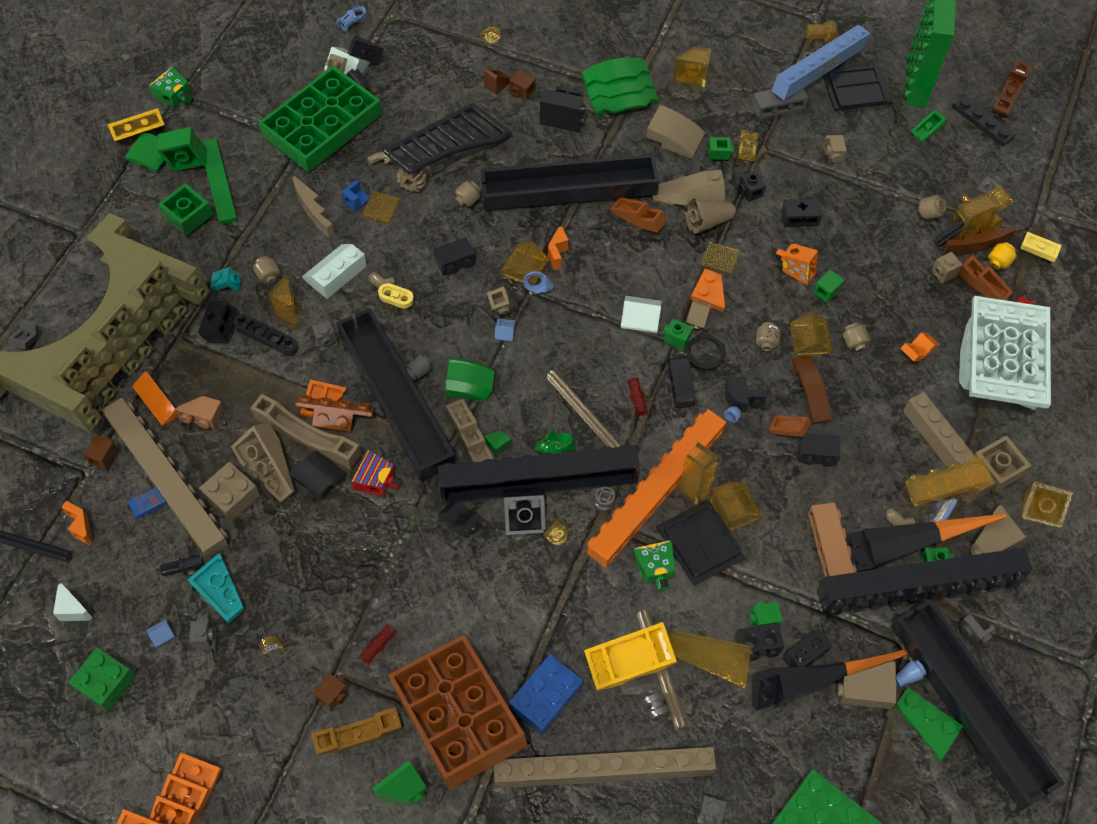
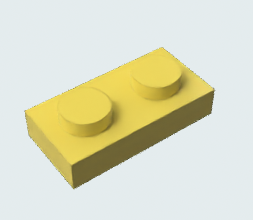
M1027 232L1020 249L1054 262L1062 245Z

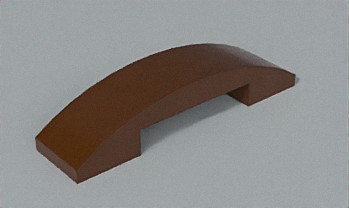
M1020 60L1016 61L992 110L1007 116L1009 115L1032 65Z
M810 355L792 358L791 362L795 374L800 378L808 402L807 410L812 425L830 422L831 414L826 391L814 361Z

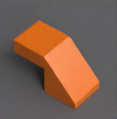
M562 226L558 227L548 245V258L554 270L561 268V256L559 253L568 250V238Z
M921 332L912 343H905L900 349L913 361H920L937 349L940 344L927 332Z
M66 501L61 508L67 516L75 519L68 528L69 532L74 538L90 546L92 544L88 516L83 509Z

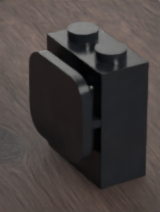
M557 87L555 91L544 89L540 100V124L579 133L580 127L584 126L585 116L583 115L585 114L586 105H584L583 94L580 91L564 87Z

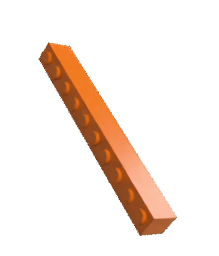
M709 409L704 414L700 413L693 427L689 426L683 434L684 437L681 440H676L673 444L672 451L669 454L665 453L659 466H654L648 474L649 477L638 484L637 491L634 494L628 495L624 501V506L622 508L618 507L614 511L611 521L609 523L606 521L600 528V533L597 537L593 536L587 543V554L607 568L724 432L727 422Z

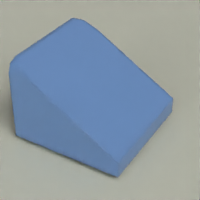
M497 319L495 339L512 341L516 321Z

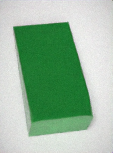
M934 109L910 133L923 143L947 124V119Z

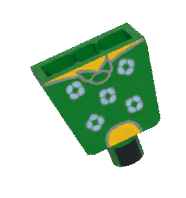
M173 67L149 85L153 98L175 107L181 102L189 104L192 100L188 82Z
M671 540L634 548L632 557L646 584L656 582L657 589L660 592L668 590L670 588L668 579H672L675 574Z

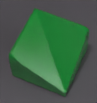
M496 431L484 436L486 444L495 455L511 446V439L502 431Z

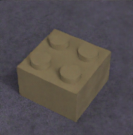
M1007 435L974 454L996 482L991 489L992 493L1022 478L1031 467L1030 463Z
M230 461L199 487L203 497L229 522L233 521L260 497L256 485Z

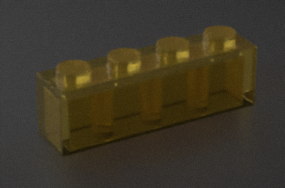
M698 442L686 456L678 492L696 505L701 500H706L711 492L709 489L713 485L711 481L716 475L714 472L718 467L716 464L718 455Z
M974 457L961 465L960 463H953L947 469H933L927 475H913L909 477V480L905 481L914 507L993 484L985 457L981 459L980 457Z

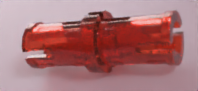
M631 378L627 381L631 393L630 400L634 404L636 416H644L648 413L644 400L645 393L641 390L639 378Z
M386 624L375 638L372 637L370 639V643L358 657L369 665L373 658L385 649L384 646L396 634V631Z

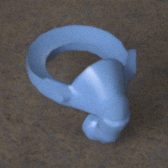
M537 271L526 274L523 280L525 288L533 291L535 294L548 292L554 287L551 280L545 274ZM537 275L541 277V282L538 285H530L528 278Z

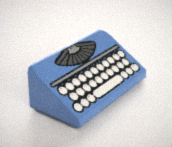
M940 500L926 522L947 520L957 500Z

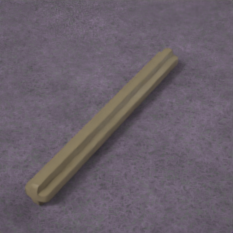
M554 370L550 371L547 374V379L605 445L611 448L622 446Z
M647 610L637 613L641 629L653 626ZM665 668L656 673L667 706L671 711L670 715L676 730L686 728L687 724L668 668Z

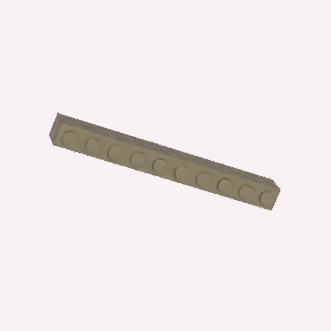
M121 397L103 408L101 411L154 486L158 488L169 507L205 557L209 559L228 546L225 540L228 538L222 527L218 529L215 526L217 521L211 513L207 515L205 512L207 507L200 498L196 500L194 497L196 492L190 484L185 485L183 482L186 480L180 470L175 471L173 467L176 465L170 456H164L165 450L159 442L155 444L153 441L155 436L151 430L144 429L145 423L140 415L137 417L134 415L136 411L131 403H125Z
M714 747L504 759L494 765L495 788L713 776L716 771Z

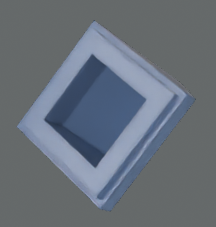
M167 620L147 629V633L156 648L175 638Z

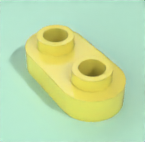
M386 283L378 289L379 298L385 303L400 308H409L414 302L412 292L402 287Z

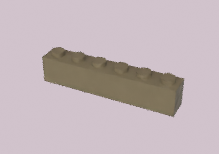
M925 392L909 399L903 412L970 498L974 501L989 493L996 482Z

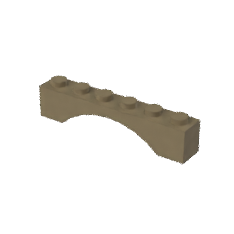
M261 394L250 408L255 420L262 424L270 422L272 428L313 451L317 450L326 458L349 470L353 469L362 456L359 444L343 436L329 434L307 424L277 401L264 394Z

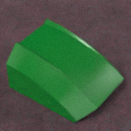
M450 357L446 378V397L486 400L492 392L495 371L491 367L475 361Z

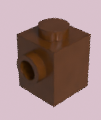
M518 70L509 80L510 92L527 100L535 91L536 78Z
M94 436L84 457L90 465L107 470L118 449L112 439Z
M329 673L312 694L318 702L332 711L337 704H342L347 697L346 681L339 675L334 677Z

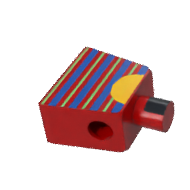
M367 450L351 482L353 490L383 496L388 487L399 490L402 479L395 476V467L392 463Z

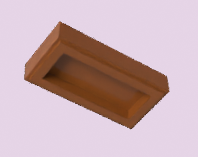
M776 415L768 430L771 434L804 437L811 420L809 417Z

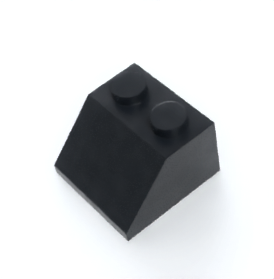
M543 487L503 489L506 535L546 533Z

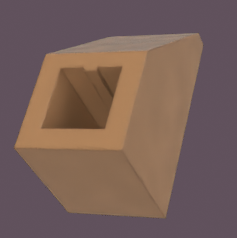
M201 396L176 408V412L182 422L188 424L195 423L204 429H216L225 411L221 401Z

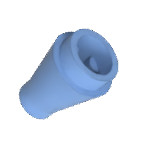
M918 660L910 661L896 674L897 686L901 688L904 685L922 680L923 676L926 675V670Z

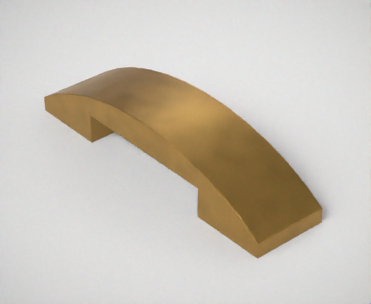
M396 707L375 713L374 717L335 729L330 727L311 733L316 754L324 755L372 742L402 729Z

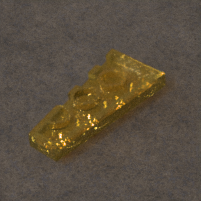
M674 630L667 632L675 657L746 689L752 646Z

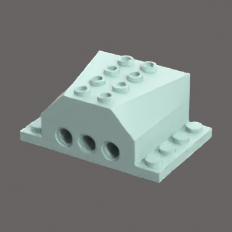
M980 296L973 297L972 315L966 324L960 349L959 383L964 389L969 390V396L1016 403L1035 410L1037 407H1050V307Z

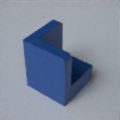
M357 180L342 191L344 203L355 212L370 201V197L361 190L360 182Z

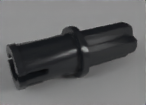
M200 554L184 559L180 557L177 561L160 565V573L162 576L178 572L183 574L185 573L184 571L203 567Z

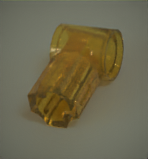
M833 20L826 21L824 24H806L805 38L824 39L826 42H831L839 37L837 23Z

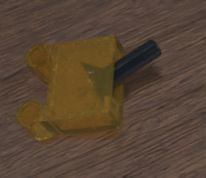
M998 186L973 199H970L968 195H964L961 198L963 203L958 205L950 227L937 235L934 240L939 246H942L951 238L961 240L964 234H977L980 228L1000 227L1003 219L997 213V210L1007 208L1013 202L1012 197L1003 186Z

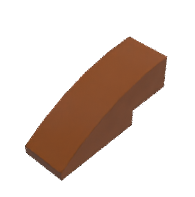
M619 198L610 208L611 212L629 223L657 233L667 222L663 210L649 208L647 202Z
M971 255L962 262V267L958 274L988 298L1006 300L1013 293L990 266L984 267L974 255Z

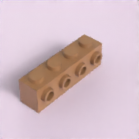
M835 502L812 505L808 512V517L824 577L856 572V567L854 564L852 565L850 559L851 549L846 545L845 541L846 531L840 523L841 513L836 508Z

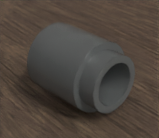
M418 355L405 367L414 382L431 370L430 365L432 363L427 356Z

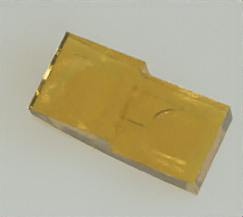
M741 131L738 159L755 161L758 133Z

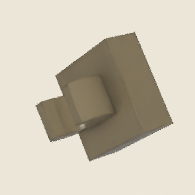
M330 54L329 59H327L326 70L335 66L344 73L347 58Z

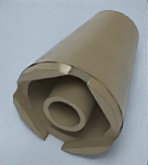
M690 198L685 207L688 206V212H685V221L690 231L693 230L694 234L733 219L736 213L735 206L727 201Z

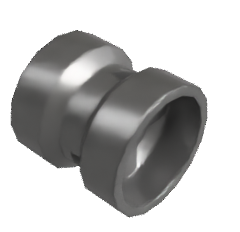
M601 487L596 491L594 504L599 512L607 513L613 509L615 493L611 488Z
M662 692L654 693L642 701L645 708L649 709V717L652 722L660 720L671 713L669 707L663 703L664 696Z

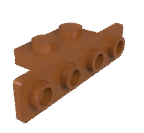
M310 395L297 396L295 406L314 408L313 427L351 432L353 414L373 416L374 406H370L368 403L353 404L347 400L332 401L326 397L317 399L312 398Z

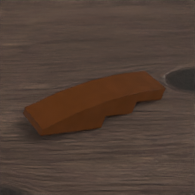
M980 228L977 234H964L961 240H947L943 248V255L950 252L954 255H965L994 248L999 243L1010 241L1016 228Z

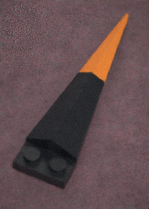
M1007 514L862 529V531L846 534L845 541L846 545L851 549L850 559L852 565L854 564L856 567V572L875 570L918 552L925 547H930L971 530L1005 519Z
M900 650L843 663L770 669L755 675L752 706L756 711L768 708L774 704L776 707L841 682L845 676L908 655L906 650Z

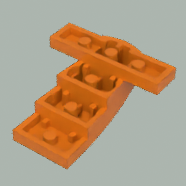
M180 752L172 774L167 776L161 795L156 797L150 818L128 809H123L117 824H196L214 789L222 768Z

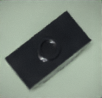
M354 36L347 54L378 64L384 48L367 39Z

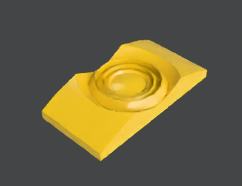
M663 622L584 650L597 691L623 685L635 678L659 672L677 663Z

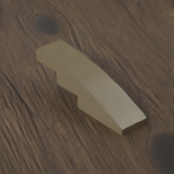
M294 176L292 178L294 188L302 207L313 223L330 238L334 235L333 226L327 220L326 211L320 205L319 196Z
M464 399L446 405L454 427L472 462H480L485 459L494 460L478 428L477 422Z

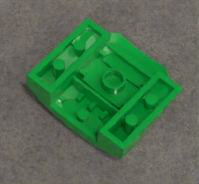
M633 57L612 59L598 63L582 72V81L595 116L617 113L632 108L647 107L648 105L659 103L650 77V70L644 59Z

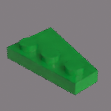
M907 687L895 704V707L910 726L916 729L922 737L921 740L926 746L928 745L935 753L934 756L940 762L963 725Z

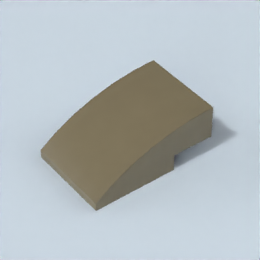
M659 105L647 128L646 138L662 143L661 148L693 159L705 132L682 114Z

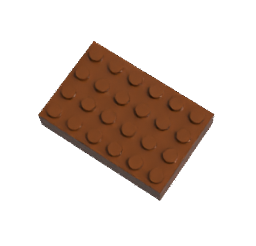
M465 635L388 675L396 695L448 790L453 789L527 747L524 732Z

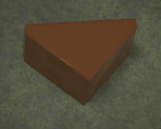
M489 68L484 69V87L495 95H498L509 85L511 77L504 72Z

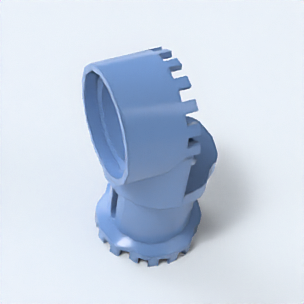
M358 5V7L356 6L348 10L346 15L338 18L336 22L339 24L338 26H341L340 29L342 28L343 31H347L353 23L356 24L366 20V10L364 6L360 7ZM358 12H362V13H363V14L360 15V16H356V15H355V14L358 13Z

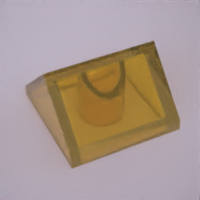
M533 241L518 244L500 273L523 283L526 274L533 271L542 272L548 262V257ZM533 275L529 277L528 283L534 285L539 276Z
M284 276L267 296L273 315L293 327H298L288 276Z
M811 311L790 322L795 355L828 354L833 352L827 320Z
M1032 481L1024 492L1020 517L1061 529L1074 492Z

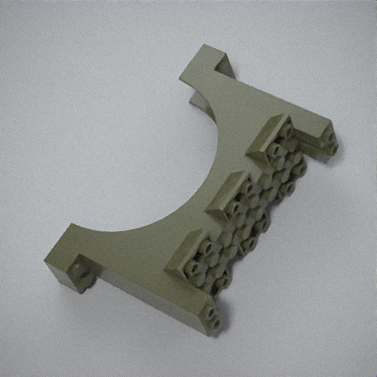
M111 213L86 238L87 241L101 249L104 255L99 260L110 268L107 292L93 315L77 330L50 345L22 352L0 351V397L6 391H9L88 432L98 424L102 418L99 413L118 391L111 382L112 377L119 369L126 375L131 376L152 352L153 347L147 339L150 333L156 328L163 335H166L173 328L175 323L188 309L182 298L199 305L210 292L196 267L140 244L127 221Z

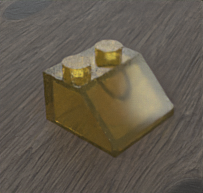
M693 47L677 55L672 82L705 87L711 49Z
M730 481L712 488L709 499L729 531L763 517L745 483Z

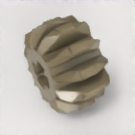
M401 167L397 172V182L406 191L410 190L412 193L414 191L419 192L426 184L427 174L423 172V169L414 174H409Z

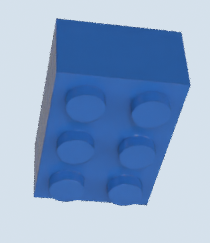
M550 654L510 700L509 709L539 735L543 736L582 689L583 680Z

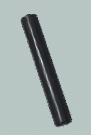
M0 530V543L66 563L72 557V553L68 550Z

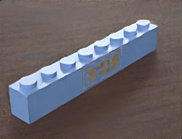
M856 25L778 74L772 92L786 100L862 51L871 33L865 30L864 27Z

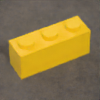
M157 108L110 123L108 127L114 141L163 126L164 122Z

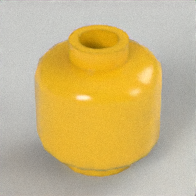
M1009 243L997 244L988 255L990 265L997 270L1007 269L1016 258L1015 248Z

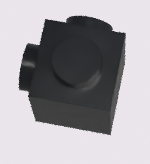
M753 171L741 176L738 188L740 193L749 202L763 197L766 185L758 172Z

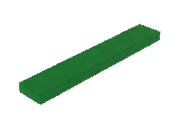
M217 139L202 141L206 147L205 168L219 223L224 225L236 222L237 217Z

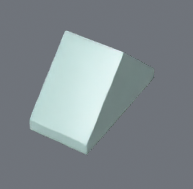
M62 583L58 585L53 612L59 621L91 620L93 617Z

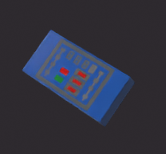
M155 487L129 500L128 503L135 517L139 519L167 504V501L163 498L158 488Z

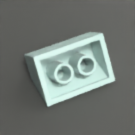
M341 244L304 274L302 279L328 299L367 267L365 254L353 244Z

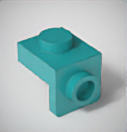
M230 267L213 272L210 288L218 291L230 287L235 292L239 291L241 276Z

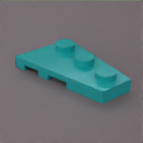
M220 553L188 579V582L228 624L245 610Z

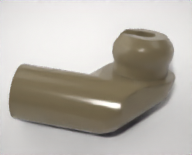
M377 152L366 158L369 165L384 160L385 164L393 161L384 152Z
M372 272L369 275L370 283L377 288L386 283L395 285L393 277L384 279L376 272Z
M888 509L886 511V519L893 526L915 524L913 517L903 518L895 509Z

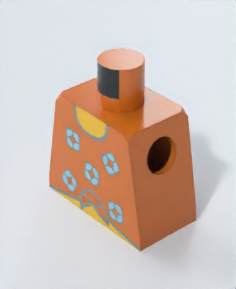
M791 244L786 251L780 248L777 250L775 258L783 261V272L808 285L817 273L818 250L797 244Z

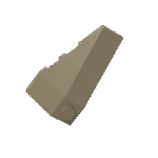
M703 171L659 184L658 195H652L653 202L674 206L676 204L686 205L690 198L725 201V185L722 171Z
M270 422L252 426L231 446L239 462L244 467H248L253 472L252 475L256 479L259 478L265 484V488L279 502H283L295 492L280 440Z

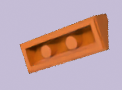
M147 371L144 372L132 387L163 427L179 416L174 406Z

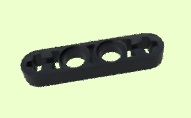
M240 314L235 317L234 325L238 332L286 356H293L298 352V344L294 338L248 315ZM257 328L263 329L261 334L253 333ZM272 336L279 337L276 342L269 341V338Z

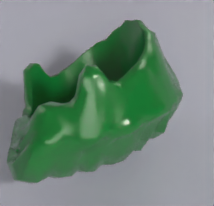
M550 430L548 436L535 446V451L542 454H556L567 450L575 452L576 450L573 435L568 433L557 434L554 430Z

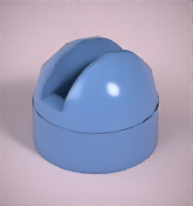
M731 406L724 412V416L729 422L736 423L741 417V410L736 406Z

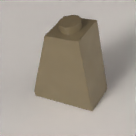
M1001 505L995 509L992 515L1007 514L1005 519L983 527L969 550L971 555L1010 550L1019 546L1026 538Z
M890 661L845 676L837 684V696H840V704L892 709L896 704L895 662Z

